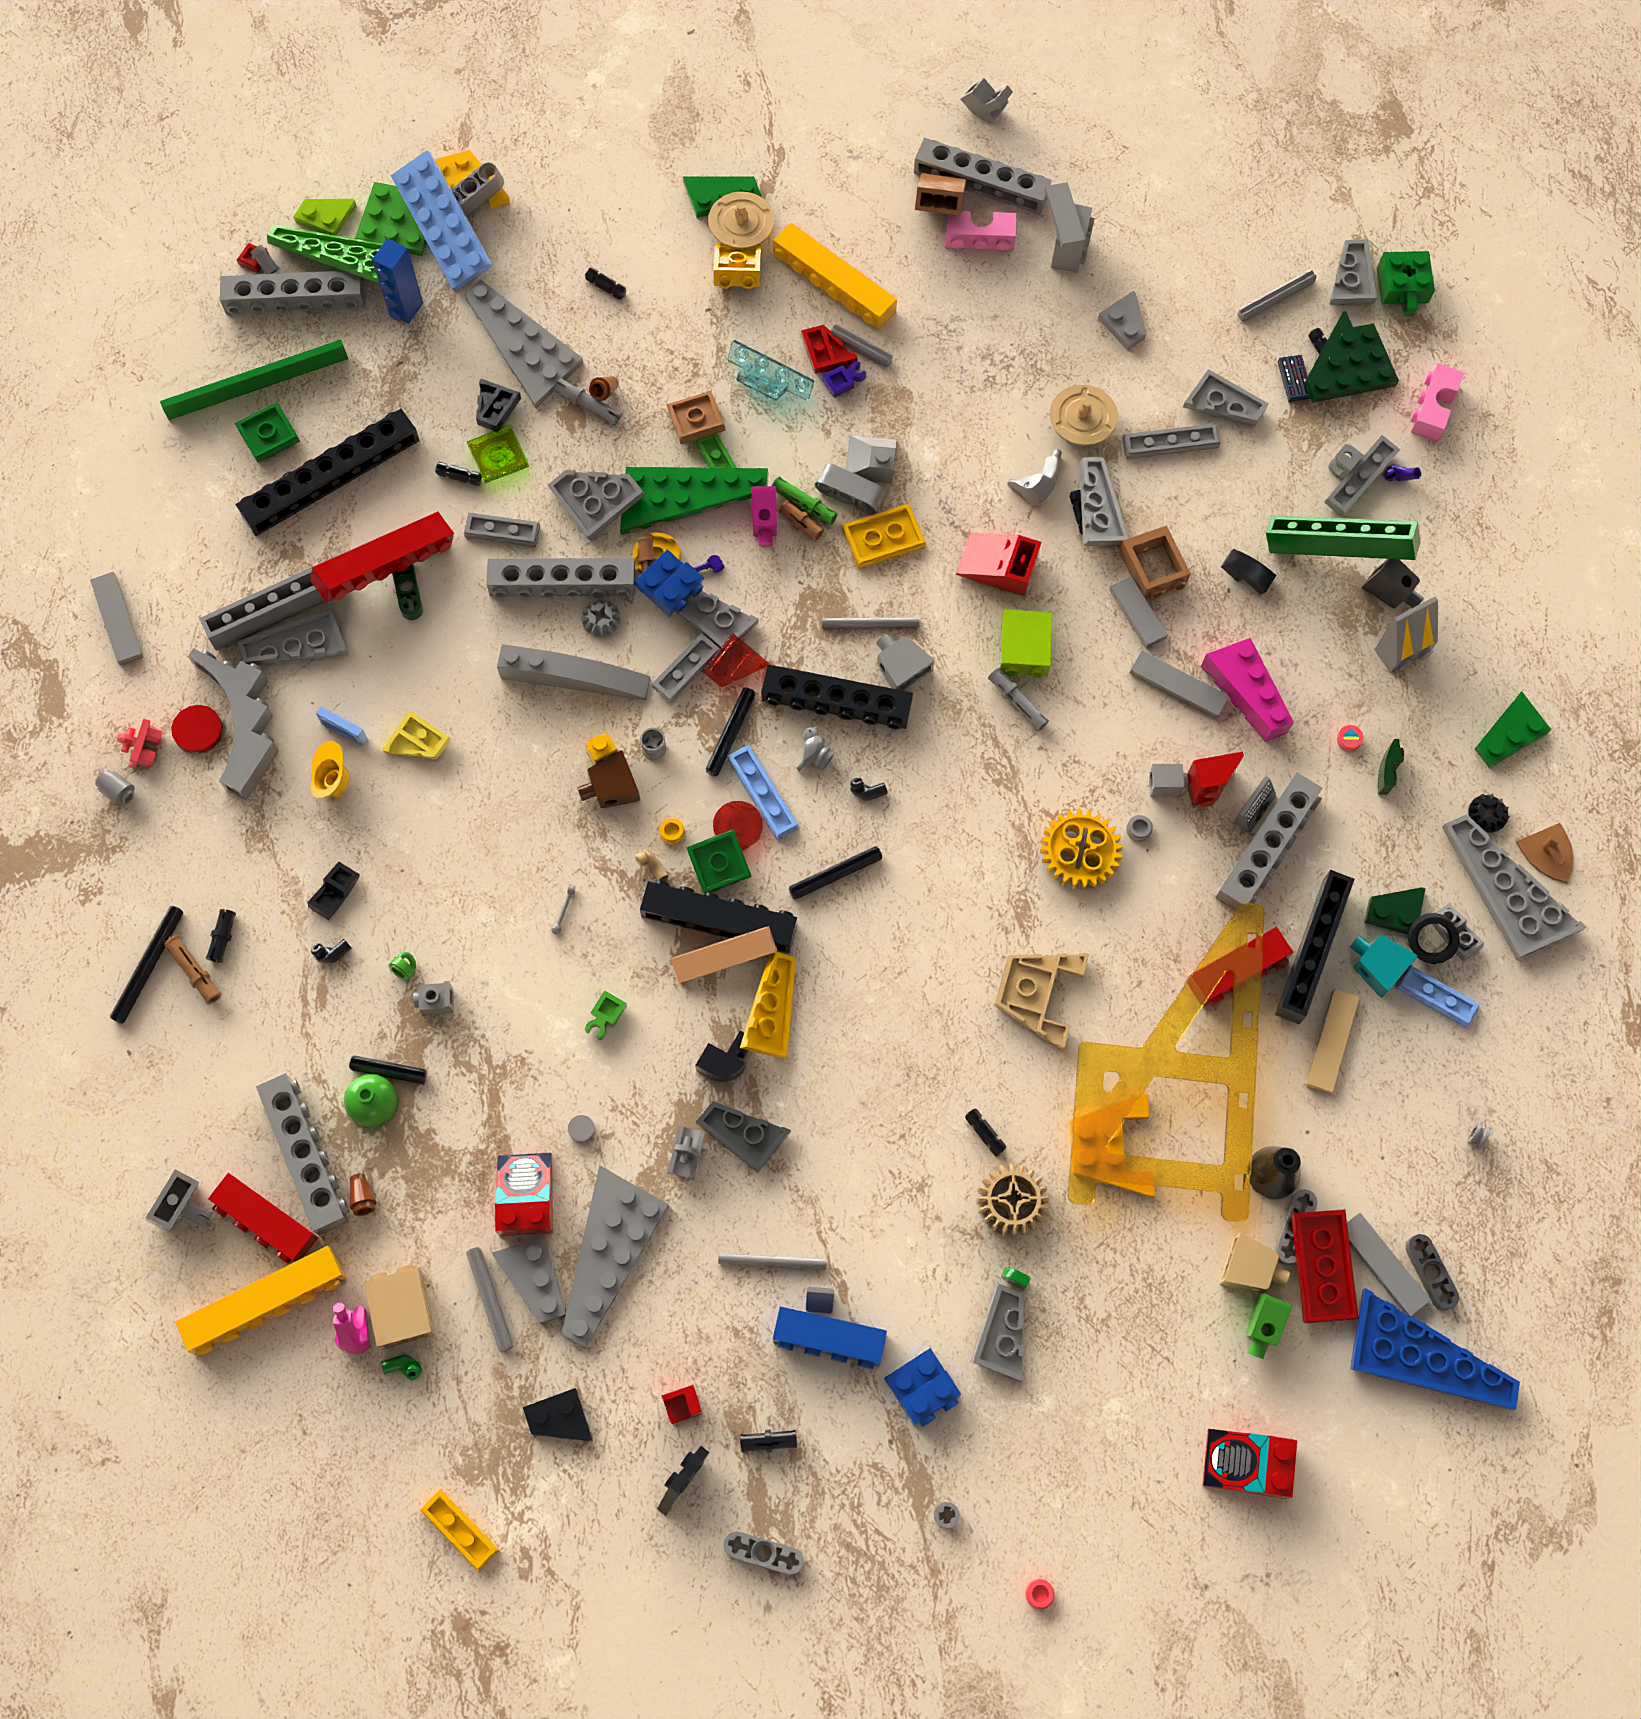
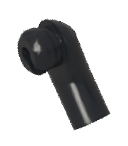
M854 778L850 783V790L853 795L866 801L888 794L884 782L870 787L864 784L861 778Z
M342 939L333 948L324 947L321 943H318L311 948V954L318 962L335 963L352 947L345 939Z

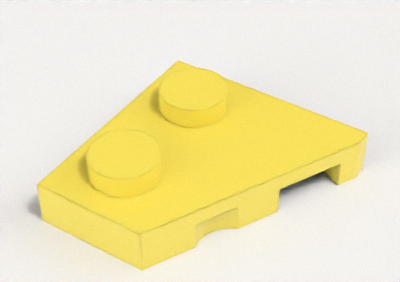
M409 710L382 750L387 754L438 759L451 741V738Z

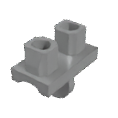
M679 1126L668 1174L694 1180L706 1134L704 1131Z

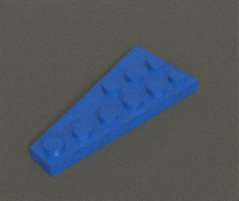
M1363 1289L1350 1370L1509 1410H1516L1520 1385L1518 1380L1477 1358L1467 1349L1454 1344L1446 1336L1413 1316L1410 1317L1400 1311L1392 1303L1377 1297L1369 1289Z

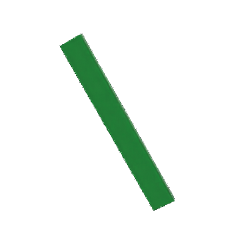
M337 340L161 400L160 404L168 420H172L347 360L348 357L342 340Z

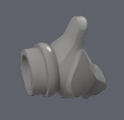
M818 726L807 728L804 731V757L796 768L798 771L813 763L816 767L825 769L834 756L835 752L831 751L830 747L825 746V740L818 734Z

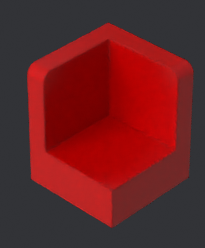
M694 1385L662 1395L671 1424L703 1414Z

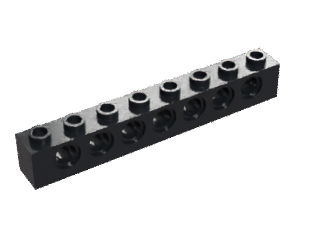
M400 408L395 412L387 414L385 418L375 424L368 425L356 435L347 437L344 442L337 446L328 448L318 457L306 461L299 468L285 473L273 483L264 485L261 490L254 494L245 496L235 505L241 517L256 537L420 441L417 430Z

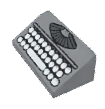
M1269 777L1263 778L1235 819V823L1248 832L1253 830L1276 797L1275 789Z

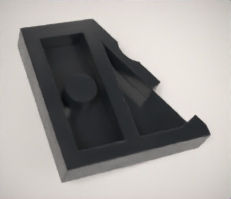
M480 379V395H478V409L476 411L477 424L498 432L522 399L520 392Z
M576 1388L523 1407L532 1435L588 1442L593 1440Z
M700 1446L694 1454L690 1451L680 1464L683 1467L680 1473L677 1474L674 1471L666 1481L664 1486L668 1489L657 1508L665 1516L671 1510L675 1500L684 1492L704 1464L710 1453L704 1447Z

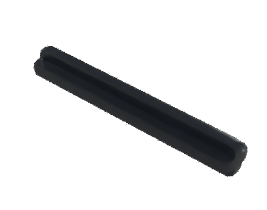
M748 687L742 689L706 766L708 774L713 776L719 775L755 697L753 689Z
M874 846L789 886V893L794 900L801 898L880 861L882 853L877 846Z

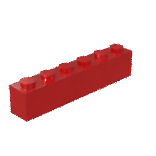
M437 511L312 567L310 581L326 603L332 600H340L354 590H362L376 580L382 581L396 571H404L418 561L424 562L431 555L447 551L452 545L454 532Z

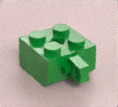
M1429 251L1383 252L1376 268L1381 303L1402 304L1404 316H1414L1417 311V303H1429L1435 292Z

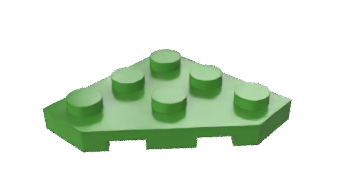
M374 182L355 239L384 243L388 238L407 247L409 254L423 256L427 242L399 190L394 185Z

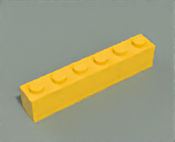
M790 223L773 240V254L779 261L787 263L797 274H802L808 278L815 287H820L827 292L829 297L845 305L848 311L859 315L866 324L874 326L879 330L896 313V297L793 223Z
M326 1246L175 1321L187 1352L201 1356L214 1349L213 1345L221 1341L227 1343L235 1340L240 1336L239 1332L247 1328L253 1330L264 1325V1320L273 1315L280 1317L288 1313L290 1307L299 1302L302 1305L316 1298L315 1294L323 1290L329 1292L341 1286L340 1282L345 1280L346 1276L334 1249Z

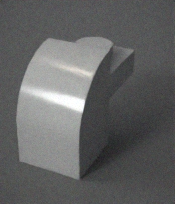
M982 78L973 83L960 99L974 115L985 121H994L1009 103L1007 99L1013 91L1008 85L995 91L987 80Z

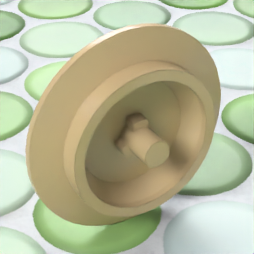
M734 192L721 197L714 203L709 213L708 223L711 233L720 243L735 249H747L761 244L770 236L774 228V213L769 203L762 197L749 192Z
M1075 385L1064 389L1054 398L1050 407V421L1055 432L1064 440L1076 445L1090 446L1103 442L1114 432L1118 422V411L1112 398L1103 390L1090 385Z

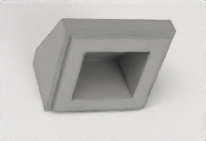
M820 1287L807 1288L806 1311L832 1313L834 1290Z

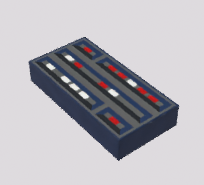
M1302 355L1280 357L1278 366L1288 402L1310 399L1304 385L1308 375Z

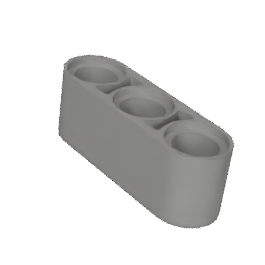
M487 162L479 166L451 189L466 217L501 190L504 185V178L496 165Z
M831 463L825 465L814 484L819 492L869 515L877 513L887 495L886 490L879 484Z

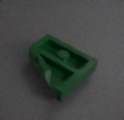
M1420 887L1372 896L1368 901L1364 923L1408 934L1412 923L1421 915L1426 888Z

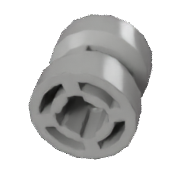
M648 728L643 731L640 743L644 756L650 760H657L663 757L666 753L664 733L658 728Z

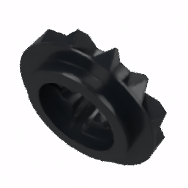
M1481 794L1473 799L1468 808V816L1488 833L1501 830L1510 817L1508 816L1509 807L1505 806L1503 798L1498 799L1493 794ZM1494 807L1493 815L1484 819L1486 809Z

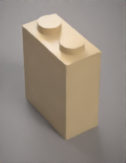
M413 1265L398 1268V1273L388 1276L387 1273L372 1275L370 1277L371 1280L364 1282L376 1345L381 1350L435 1335L423 1274L419 1268H414Z

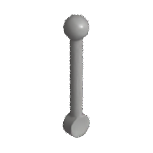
M570 884L568 887L567 895L556 924L551 927V931L554 934L561 932L560 925L571 896L574 894L575 885Z

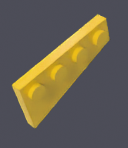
M780 952L769 954L741 1042V1049L778 1059L788 1058L796 957Z

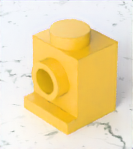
M608 732L604 735L599 734L592 737L585 744V751L593 765L601 762L602 760L600 759L618 752Z

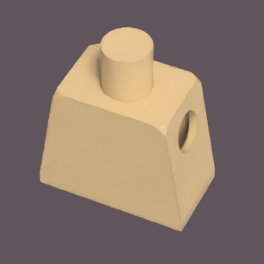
M1240 1232L1234 1238L1220 1284L1264 1293L1269 1289L1270 1283L1285 1287L1290 1272L1276 1267L1279 1258L1277 1252Z

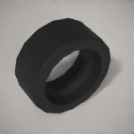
M1429 913L1415 919L1408 932L1409 946L1413 953L1417 955V958L1423 962L1430 964L1444 963L1451 959L1458 951L1460 943L1459 932L1453 922L1442 914ZM1428 924H1439L1446 928L1449 933V943L1441 952L1429 953L1419 945V932Z

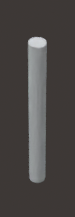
M919 617L822 618V628L919 627Z
M719 1253L718 1264L826 1269L827 1258Z

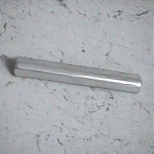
M1308 270L1239 308L1238 317L1241 321L1252 318L1315 283L1316 274H1314L1313 270Z
M479 1247L472 1248L466 1252L497 1348L500 1352L509 1351L513 1348V1343L482 1251Z

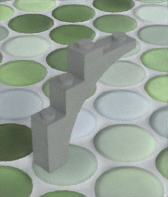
M193 648L188 655L192 664L209 675L224 690L233 713V748L219 782L226 791L247 801L278 753V749L273 743L274 739L262 733L273 715L268 708L269 705L262 699L257 698L268 681L263 674V669L254 663L248 665L240 661L236 667L228 661L224 660L222 663L216 660V657L206 650L200 652Z

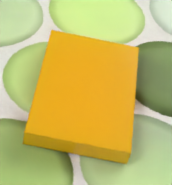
M909 503L842 524L843 533L858 569L926 548V542Z

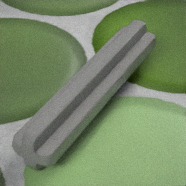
M835 324L831 329V334L838 337L845 345L877 363L888 367L892 362V354L840 325Z

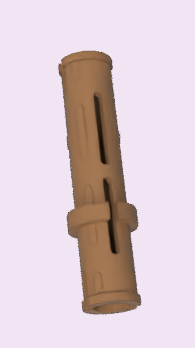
M179 936L169 938L164 943V947L168 949L188 976L192 988H197L207 1004H212L219 1000L222 994L211 982L210 974L207 971H203Z

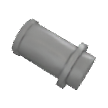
M259 245L250 252L253 255L251 258L253 260L256 259L266 274H273L279 267L267 253V247L264 248L263 245Z

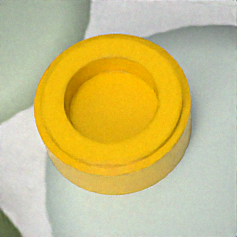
M670 818L661 823L659 833L664 843L676 845L683 840L685 829L681 821Z

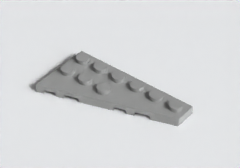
M599 1166L561 1333L585 1349L669 1207V1204L602 1166Z

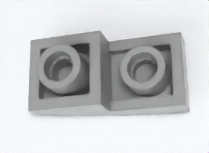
M1450 903L1436 912L1449 918L1457 928L1460 943L1456 955L1462 961H1465L1483 948L1484 942L1466 926L1467 919ZM1433 924L1437 932L1448 944L1449 933L1446 928L1439 924Z

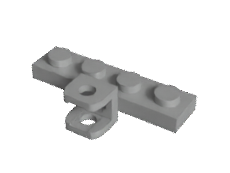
M1383 435L1380 436L1365 455L1355 447L1345 444L1328 465L1329 470L1342 482L1324 503L1343 517L1401 449Z

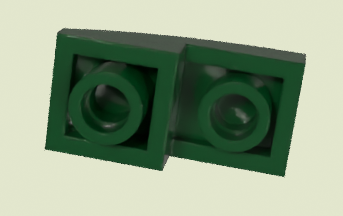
M1399 739L1392 741L1381 761L1378 774V795H1387L1396 786V769L1404 761V749L1400 748Z

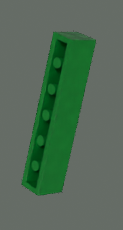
M1271 516L1266 530L1269 552L1275 554L1416 560L1421 543L1418 521Z

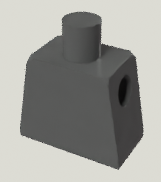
M1386 559L1373 571L1362 586L1364 590L1392 608H1396L1403 601L1414 608L1424 599L1414 591L1420 579L1400 559Z

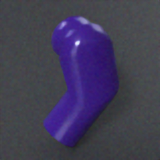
M1391 465L1384 472V478L1390 482L1394 480H1415L1421 477V470L1418 467L1405 468Z

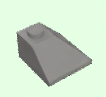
M850 435L846 470L873 482L892 483L896 439Z

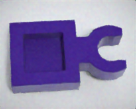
M854 362L848 370H845L842 365L822 375V381L835 398L853 389L854 381H864L866 379V371L856 373L855 371L860 369V362Z

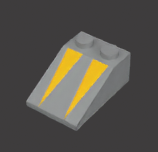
M1436 596L1394 617L1374 649L1390 673L1397 669L1403 671L1413 664L1412 661L1418 658L1424 660L1433 653L1432 649L1438 642V599Z

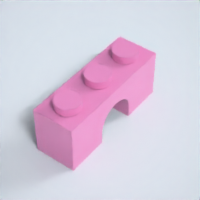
M961 211L960 216L947 214L946 247L955 249L1014 250L1016 213L993 212L992 223L986 227L974 225L970 218V211Z
M1437 363L1433 372H1428L1424 381L1427 388L1426 390L1422 389L1417 403L1421 404L1420 408H1415L1410 422L1414 423L1411 430L1412 433L1438 442L1446 427L1451 410L1441 407L1437 401L1452 403L1465 372Z

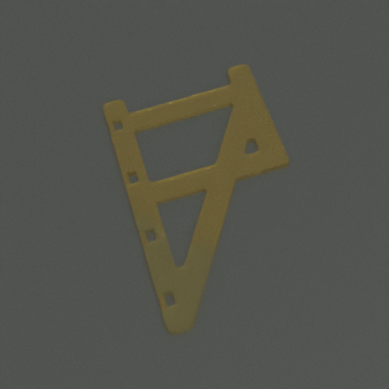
M1242 903L1238 906L1142 1047L1093 1042L1080 1043L1078 1047L1068 1182V1199L1071 1203L1078 1205L1092 1204L1095 1201L1097 1181L1106 1180L1216 1192L1222 1198L1221 1216L1225 1220L1243 1222L1248 1218L1259 1030L1258 1015L1260 1011L1262 939L1265 915L1264 908L1261 905ZM1248 934H1256L1255 948L1247 947ZM1226 971H1231L1234 974L1229 1056L1219 1057L1177 1051L1176 1044ZM1251 1012V1028L1243 1027L1244 1013ZM1105 1072H1115L1119 1075V1081L1111 1092H1106L1103 1089ZM1154 1077L1216 1083L1227 1087L1224 1162L1222 1165L1112 1154L1108 1152L1107 1145ZM1239 1093H1248L1247 1109L1239 1108ZM1235 1175H1243V1191L1234 1190Z

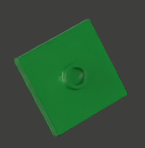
M277 402L234 423L257 463L300 442Z
M734 829L686 847L703 893H712L752 877Z

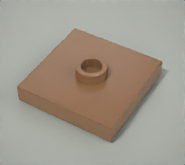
M712 391L666 404L680 444L726 431Z

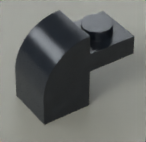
M739 1031L727 1053L708 1043L695 1065L696 1071L718 1082H728L738 1078L746 1069L745 1062L739 1059L740 1057L745 1059L749 1050L740 1048L744 1032Z

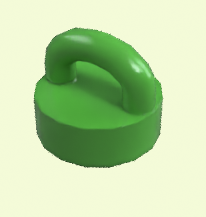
M401 952L388 964L389 969L397 977L407 981L415 973L416 960L409 952Z

